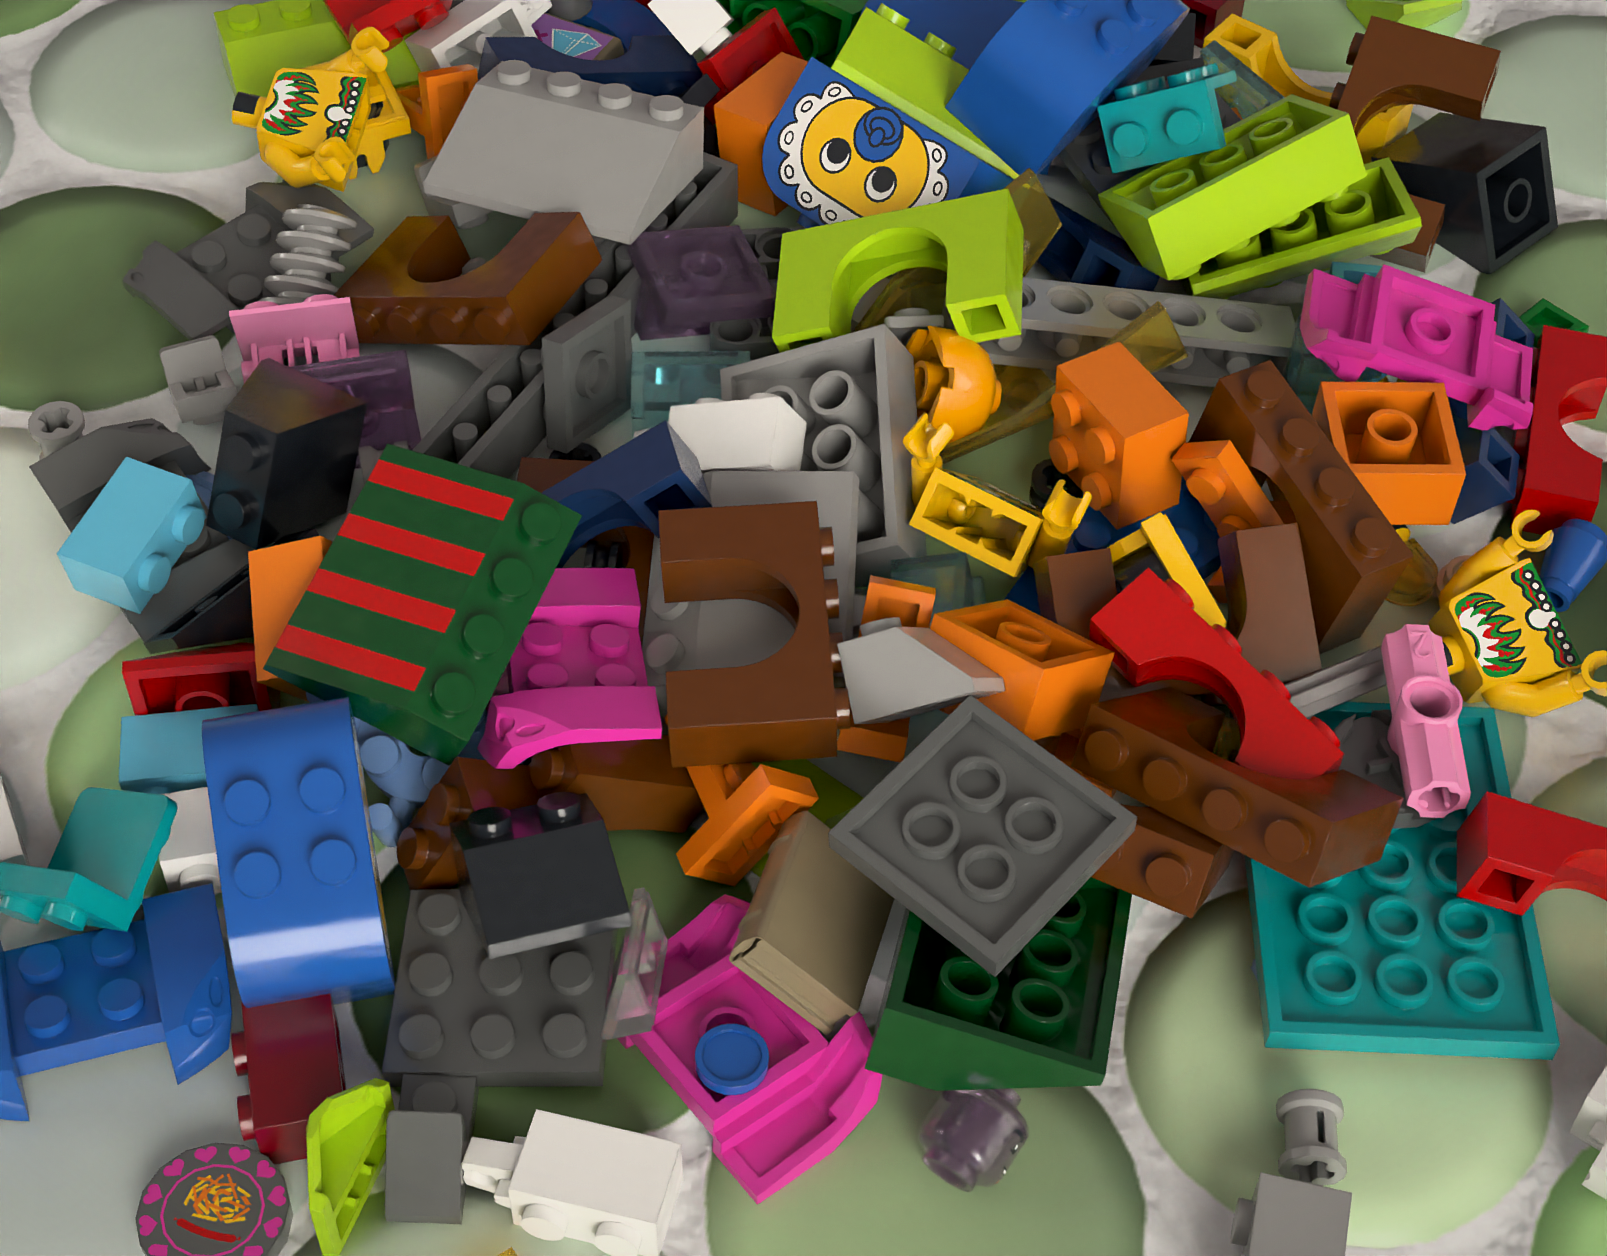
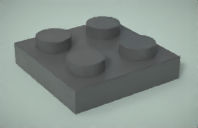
M609 295L542 338L540 361L544 372L545 402L543 418L546 422L547 448L569 453L580 445L581 442L593 436L633 407L630 299Z

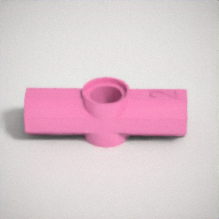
M1405 624L1400 630L1386 634L1381 646L1392 713L1387 740L1391 749L1399 756L1406 805L1416 809L1420 817L1445 818L1455 810L1466 808L1471 796L1458 727V718L1462 710L1463 698L1460 691L1450 682L1442 637L1435 635L1430 630L1429 625Z

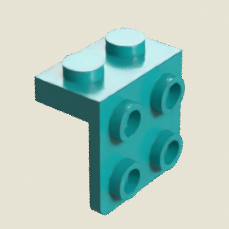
M1213 63L1167 76L1169 86H1166L1165 77L1161 76L1114 89L1116 100L1097 106L1112 174L1217 150L1227 146L1214 89L1237 81L1235 70L1219 73L1218 64Z
M96 787L86 788L80 793L48 868L0 862V911L8 916L32 924H38L40 919L43 918L75 931H83L85 925L127 932L134 914L143 901L144 890L161 849L169 839L171 825L178 809L177 803L162 794Z

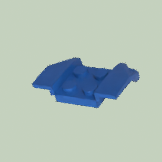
M213 883L143 899L142 905L145 919L131 922L127 932L103 928L7 951L3 950L0 942V1119L29 1121V1111L21 1078L24 1075L166 1041L177 1085L207 1067L229 1049L232 1019L231 995Z

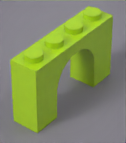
M1009 189L782 233L772 339L779 352L849 334L851 332V320L854 309L862 296L873 285L891 274L917 267H930L947 272L946 307L959 336L978 343L1021 335L1024 229Z

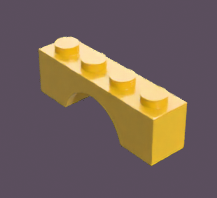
M1232 13L1204 38L1201 56L1203 57L1204 64L1217 63L1219 73L1235 70L1237 81L1214 89L1227 104L1252 115L1293 94L1329 107L1333 93L1321 91L1308 85L1292 71L1281 52L1277 33ZM1414 104L1399 105L1384 110L1363 127L1357 137V143L1364 164L1372 162L1371 157L1406 135Z

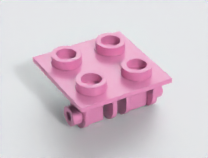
M320 294L308 297L302 303L278 305L270 301H259L246 305L244 309L229 311V317L243 358L241 368L244 384L261 360L267 358L284 364V358H288L289 367L297 370L296 357L306 356L308 376L316 379L313 355H318L322 381L351 378V372L362 371L360 347L350 297L337 298L329 294Z

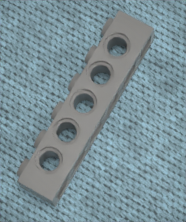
M1023 277L1021 335L979 342L989 354L993 364L1056 370V366L1120 341L1159 382L1215 387L1219 378L1268 360L1273 362L1290 385L1303 350L1291 307L1026 277ZM945 297L941 314L944 316V327L956 330L946 307Z

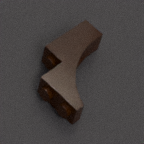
M662 735L661 739L577 743L558 746L535 754L529 765L518 764L513 769H495L486 760L456 756L440 781L432 787L427 800L412 822L401 832L396 843L397 859L399 865L404 868L410 891L418 889H451L458 884L449 823L466 820L471 813L487 807H503L511 810L537 804L540 798L556 792H573L578 795L587 793L604 819L607 831L640 829L684 833L704 806L687 768H672L669 735Z

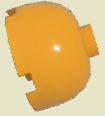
M927 326L928 330H916L905 346L914 359L917 419L925 412L928 414L929 423L936 430L944 422L950 425L954 436L945 447H953L974 437L983 428L989 416L997 411L1001 401V384L996 379L994 365L989 354L979 342L976 343L959 336L956 330Z

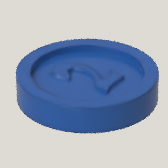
M740 1024L716 1026L707 1031L696 1046L695 1069L697 1075L705 1086L717 1093L725 1095L747 1093L755 1089L764 1080L768 1071L769 1051L767 1044L759 1033L747 1026Z

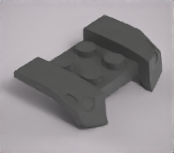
M282 180L281 183L258 182L246 187L245 213L177 253H174L155 240L144 249L142 260L136 268L129 269L122 282L125 289L133 297L137 296L148 303L189 341L213 335L224 327H227L233 333L234 329L229 317V311L244 309L246 305L258 302L262 298L276 297L265 289L263 283L268 276L282 275L271 267L270 258L276 253H288L277 245L276 242L278 233L293 231L282 220L283 212L287 209L298 208V204H310L341 213L358 223L356 229H339L337 234L352 245L351 250L373 237L374 228L326 187L311 184L301 188H294L285 180ZM333 251L331 257L339 262V257L349 251ZM327 273L325 277L329 282H331V273Z
M153 418L100 427L29 466L71 533L126 457L187 478L185 475H196L200 472L211 470L183 436L177 432L170 431L163 423ZM198 495V497H199V499H200V502H201V504H202V507H203V509H204V512H205V514H206V517H207V515H208V508H207V506L205 505V503L203 502V500L200 498V496ZM206 518L198 539L194 543L187 545L171 568V573L165 587L159 593L152 596L141 614L122 607L120 609L129 623L133 625L142 641L146 642L248 564V551L256 549L235 539L229 540L227 535L206 526Z

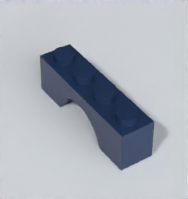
M674 35L632 36L628 52L610 60H586L572 57L552 49L536 37H485L478 70V81L501 61L520 60L528 63L531 68L548 72H572L587 81L604 85L619 83L630 87L632 91L643 94L678 97L701 78L703 73L697 65L698 62L694 56L687 52Z
M1501 298L1491 302V304L1496 305L1494 321L1497 322L1495 335L1533 348L1535 335ZM1448 397L1466 471V476L1450 521L1452 524H1456L1515 498L1520 455L1494 428L1479 430L1468 427L1467 403Z
M666 420L542 492V494L582 515L556 568H563L569 558L582 545L607 530L622 526H637L650 531L659 539L658 511L713 507L697 457Z

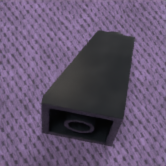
M1440 112L1371 157L1372 162L1389 157L1408 194L1445 204L1444 220L1436 244L1481 273L1492 274L1558 227L1547 130L1544 126L1485 118L1477 121L1455 114Z
M273 359L261 360L225 410L206 526L257 550L278 541L284 535L306 530L347 512L368 402Z

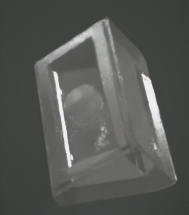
M644 887L634 889L629 906L632 926L624 927L621 935L601 1030L603 1040L649 1032L652 1030V1025L655 1022L668 940L648 891L646 892Z

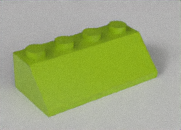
M273 0L253 5L240 4L228 10L213 12L223 64L235 97L238 92L267 97L276 71L282 68L299 69L331 61L351 49L350 44L323 0ZM421 28L407 34L396 47L383 53L387 57L385 70L394 88L419 84L418 73L421 70L410 52L405 39Z
M883 3L880 4L876 12L866 7L831 69L1021 184L1026 185L1027 182L945 108L970 70L952 59L957 49L928 32L924 41L904 30L910 20Z
M1291 94L1223 129L1227 146L1158 163L1098 194L1101 206L1143 268L1168 281L1187 278L1198 272L1201 264L1219 254H1229L1243 249L1250 243L1251 237L1268 228H1278L1294 222L1300 216L1299 212L1318 202H1328L1340 198L1348 192V186L1367 177L1349 113Z
M1387 157L1364 164L1367 177L1348 186V192L1340 198L1328 202H1318L1299 212L1300 216L1294 222L1286 226L1268 228L1251 237L1250 243L1243 249L1229 254H1219L1202 263L1198 272L1181 280L1189 296L1226 300L1229 297L1255 289L1277 286L1285 280L1309 274L1314 268L1320 271L1330 270L1332 262L1346 263L1369 255H1381L1391 251L1393 248L1413 243L1422 227L1421 217L1390 158Z

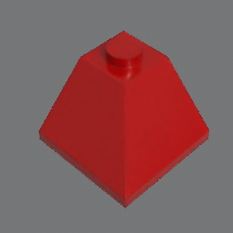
M240 642L232 645L201 647L122 662V675L135 716L257 704L259 711L280 708V691L257 682L254 643Z

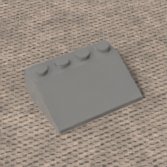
M520 60L501 61L475 84L423 183L424 193L525 219H530L534 213L580 212L591 235L631 245L703 169L704 107L683 103L680 98L671 95L652 96L635 92L624 84L610 83L604 85L583 80L579 75L572 72L553 73L531 68L528 63Z
M885 324L720 369L721 400L749 399L755 393L775 394L782 397L807 422L800 471H854L859 477L855 587H868L870 575L901 580L928 573L925 533L909 525L916 509L912 501L911 459L913 455L903 444L904 436L918 420L913 355Z
M710 471L702 474L713 507L817 501L819 527H832L834 566L823 567L824 579L837 578L839 619H828L829 633L842 632L843 642L852 640L859 502V477L854 471ZM654 535L642 652L648 686H655L659 712L664 718L667 715L665 671L739 667L754 664L772 656L783 648L794 634L795 629L781 613L772 607L756 601L724 599L665 603L661 571L660 538L658 539ZM833 673L834 688L846 686L844 674Z

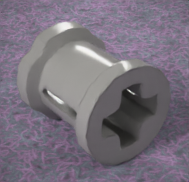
M55 401L44 404L32 412L28 419V428L33 439L40 443L42 452L39 459L41 460L83 437L82 431L85 428V419L83 412L78 406L71 402Z
M1300 1089L1284 1094L1278 1099L1276 1104V1115L1279 1122L1284 1125L1285 1152L1280 1155L1278 1160L1279 1174L1284 1178L1320 1186L1338 1183L1344 1179L1347 1173L1346 1160L1338 1152L1337 1124L1342 1121L1344 1116L1341 1099L1333 1093L1318 1089Z

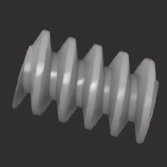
M298 204V208L287 209L283 212V223L293 231L278 233L276 242L277 245L288 253H276L271 256V267L282 275H271L265 278L263 283L265 289L276 297L262 298L259 301H270L278 305L302 303L305 299L314 295H334L339 288L325 279L326 274L344 273L346 267L331 257L332 252L350 251L352 246L337 234L339 229H356L358 223L341 213L310 204Z

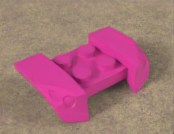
M1383 264L1376 277L1364 274L1358 284L1315 268L1310 272L1299 328L1306 348L1317 359L1323 360L1338 378L1346 382H1356L1365 368L1368 367L1407 382L1444 383L1448 397L1467 403L1468 427L1479 430H1489L1496 426H1506L1510 429L1528 428L1533 412V403L1530 402L1533 348L1495 335L1497 322L1494 321L1496 305Z
M555 569L507 664L509 693L492 697L490 700L484 735L477 749L483 758L495 769H513L525 759L539 752L568 744L661 739L663 729L655 686H648L638 629L641 604L634 569Z
M725 894L709 904L697 917L671 938L613 976L608 1028L625 1049L634 1044L638 1047L713 1136L712 1152L758 1205L831 1154L877 1103L883 1074L864 1069L872 1036L860 1011L847 1020L829 1043L811 1023L729 961L731 951L740 931L738 926L742 918L746 916L750 903ZM723 1024L744 1025L759 1033L766 1042L769 1051L768 1071L764 1080L755 1089L744 1094L725 1095L709 1089L699 1079L695 1069L696 1046L701 1037L716 1026Z

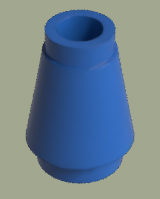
M1570 519L1565 521L1561 527L1552 530L1554 537L1552 543L1545 551L1539 577L1557 612L1568 610L1571 603L1607 562V535L1601 528L1586 520Z

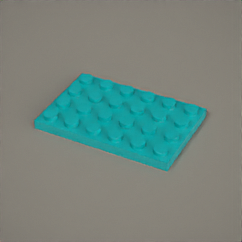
M1345 702L1314 716L1321 719L1334 730L1342 720L1357 714L1356 720L1361 717H1370L1372 710H1391L1390 703ZM1462 707L1458 718V727L1471 791L1470 800L1466 808L1455 810L1445 818H1437L1419 827L1392 829L1381 860L1309 888L1244 855L1265 1048L1553 1060L1560 1046L1533 904L1521 916L1457 896V830L1487 791L1512 798L1494 708ZM1230 711L1235 762L1241 744L1239 729Z

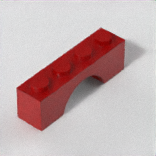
M1543 325L1537 346L1533 347L1530 402L1533 403L1532 417L1528 428L1514 429L1510 444L1520 455L1515 498L1506 502L1513 504L1510 529H1512L1514 519L1526 510H1537L1540 515L1535 520L1528 522L1522 531L1539 535L1561 527L1565 521L1570 519H1581L1591 522L1599 503L1603 459L1578 446L1566 434L1562 426L1574 421L1596 418L1607 388V337Z
M1148 567L1090 619L1089 640L1115 652L1111 665L1135 688L1160 680H1183L1208 689L1226 704L1236 720L1240 734L1241 745L1234 764L1276 777L1302 780L1312 779L1339 770L1344 753L1339 749L1340 741L1333 730L1315 716L1307 719L1290 702L1291 695L1288 689L1273 673L1265 669L1259 673L1241 656L1242 648L1226 628L1219 624L1210 626L1193 610L1195 607L1193 600L1176 581L1170 578L1163 581Z
M1487 791L1457 830L1458 897L1521 916L1525 914L1540 894L1553 889L1581 890L1607 901L1606 827Z

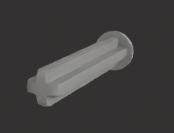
M1382 645L1284 684L1291 695L1290 702L1306 718H1309L1386 686L1381 652Z

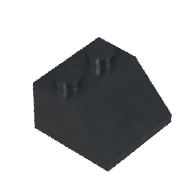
M573 792L551 793L540 798L537 804L511 810L503 807H487L471 813L466 820L449 823L461 901L489 959L632 926L630 910L604 819L587 793L580 795Z

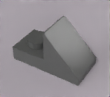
M403 1074L398 1110H391L387 1114L386 1222L462 1224L467 1186L463 1178L462 1162L474 1133L479 1094L477 1076Z

